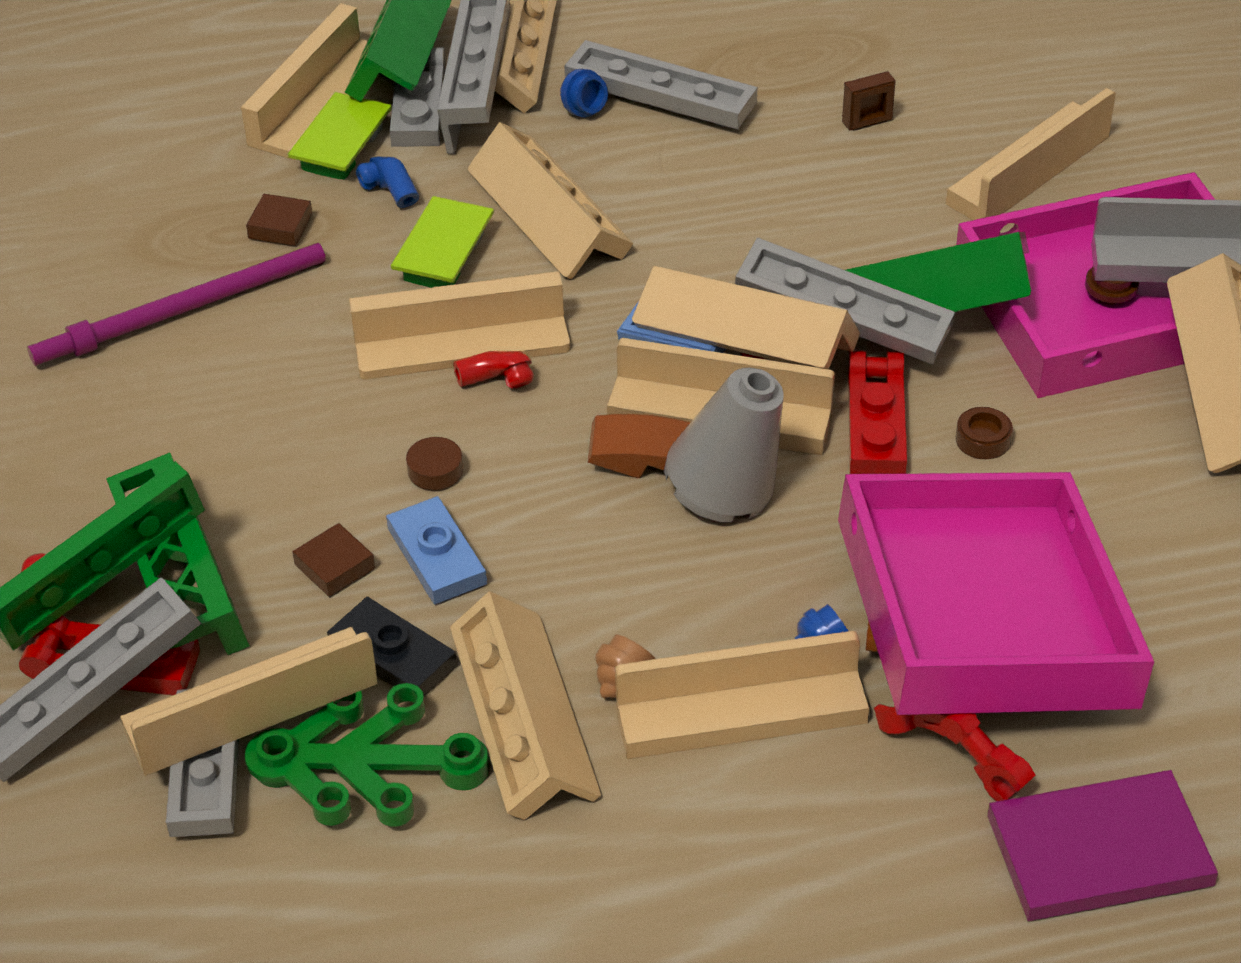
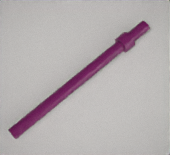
M315 243L89 324L87 320H83L65 327L66 333L27 346L33 365L37 366L73 352L78 357L97 350V344L323 263L326 261L325 253L320 243Z

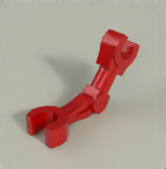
M878 704L874 708L879 729L887 734L905 733L916 727H922L946 736L956 745L960 743L978 763L973 768L983 782L984 788L990 797L996 801L1008 800L1015 792L1021 790L1036 776L1025 759L1015 754L1003 743L997 747L979 727L981 722L975 713L897 715L895 706L889 707Z

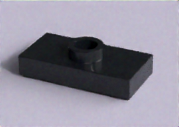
M368 596L327 631V636L349 627L353 628L356 635L367 632L372 640L376 675L393 687L402 683L414 684L422 690L424 696L457 666L456 651Z

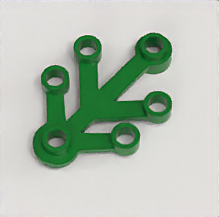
M402 683L394 686L387 694V707L336 743L317 742L340 724H351L362 717L364 713L362 691L326 704L325 707L292 730L273 728L259 733L249 742L245 751L247 769L254 778L263 785L272 788L289 785L312 807L315 819L327 826L338 825L349 817L351 813L349 792L341 783L333 781L323 783L311 769H333L376 809L378 820L390 827L404 825L413 817L414 803L412 792L402 783H387L374 770L439 771L441 779L448 787L461 791L471 790L480 786L489 774L487 748L482 741L469 733L454 734L443 745L379 744L404 725L415 724L423 718L425 714L423 692L418 686L411 683ZM347 700L353 702L348 706L337 705L338 703ZM406 701L414 703L409 707L398 706L400 703ZM329 800L340 801L334 807L322 806L323 803ZM391 801H401L404 803L398 808L385 807Z

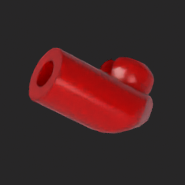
M487 351L453 362L454 373L460 387L505 375L506 385L509 388L517 389L530 384L534 379L533 371L529 366L532 361L522 351Z

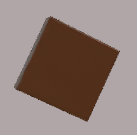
M889 71L844 82L842 122L849 131L893 119L896 80Z
M263 194L246 224L248 238L296 246L313 215L311 201Z
M337 523L292 551L295 566L328 597L375 568L373 553L340 523Z

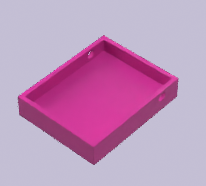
M1195 172L958 224L956 245L1015 232H1025L1029 253L1025 254L1032 289L1031 295L981 307L1037 398L1185 364L1167 283L1139 282L1138 292L1131 300L1117 304H1107L1088 293L1085 287L1087 272L1093 267L1091 243L1100 198L1215 200ZM1014 223V226L1009 231L1000 233L1005 225Z
M1071 472L845 474L838 523L897 715L1142 709L1154 659Z

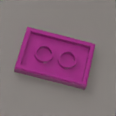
M1172 770L989 803L987 817L1027 921L1215 886L1218 871Z

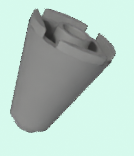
M741 368L734 371L675 440L668 451L664 467L665 478L667 480L669 476L676 487L674 496L678 501L699 516L718 522H732L735 516L751 513L750 519L759 515L770 502L775 488L784 393L780 383L768 372L756 368Z

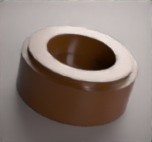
M990 407L971 408L962 413L957 421L955 437L957 446L962 452L973 458L994 459L1000 457L1008 451L1011 445L1013 425L1009 417L997 409Z
M444 437L424 438L414 443L407 452L408 476L412 483L420 488L427 490L445 489L455 484L462 476V452L460 447L450 439Z

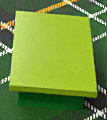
M335 92L289 151L288 158L300 160L301 169L307 172L345 180L356 166L355 158L367 142H373L383 129L382 121L388 115L392 106L364 98L360 102L350 95Z
M433 196L392 262L391 269L403 272L404 280L410 283L431 288L455 285L463 265L484 235V229L494 214V209Z

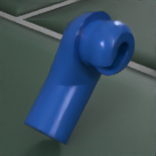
M377 156L370 158L369 163L358 165L356 175L362 188L367 190L375 186L388 188L399 208H407L419 200V193L404 164L399 159Z

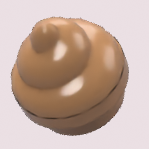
M615 634L609 645L602 644L595 655V661L598 666L596 675L601 685V697L604 699L608 697L616 698L615 667L617 665L652 660L655 657L634 641Z

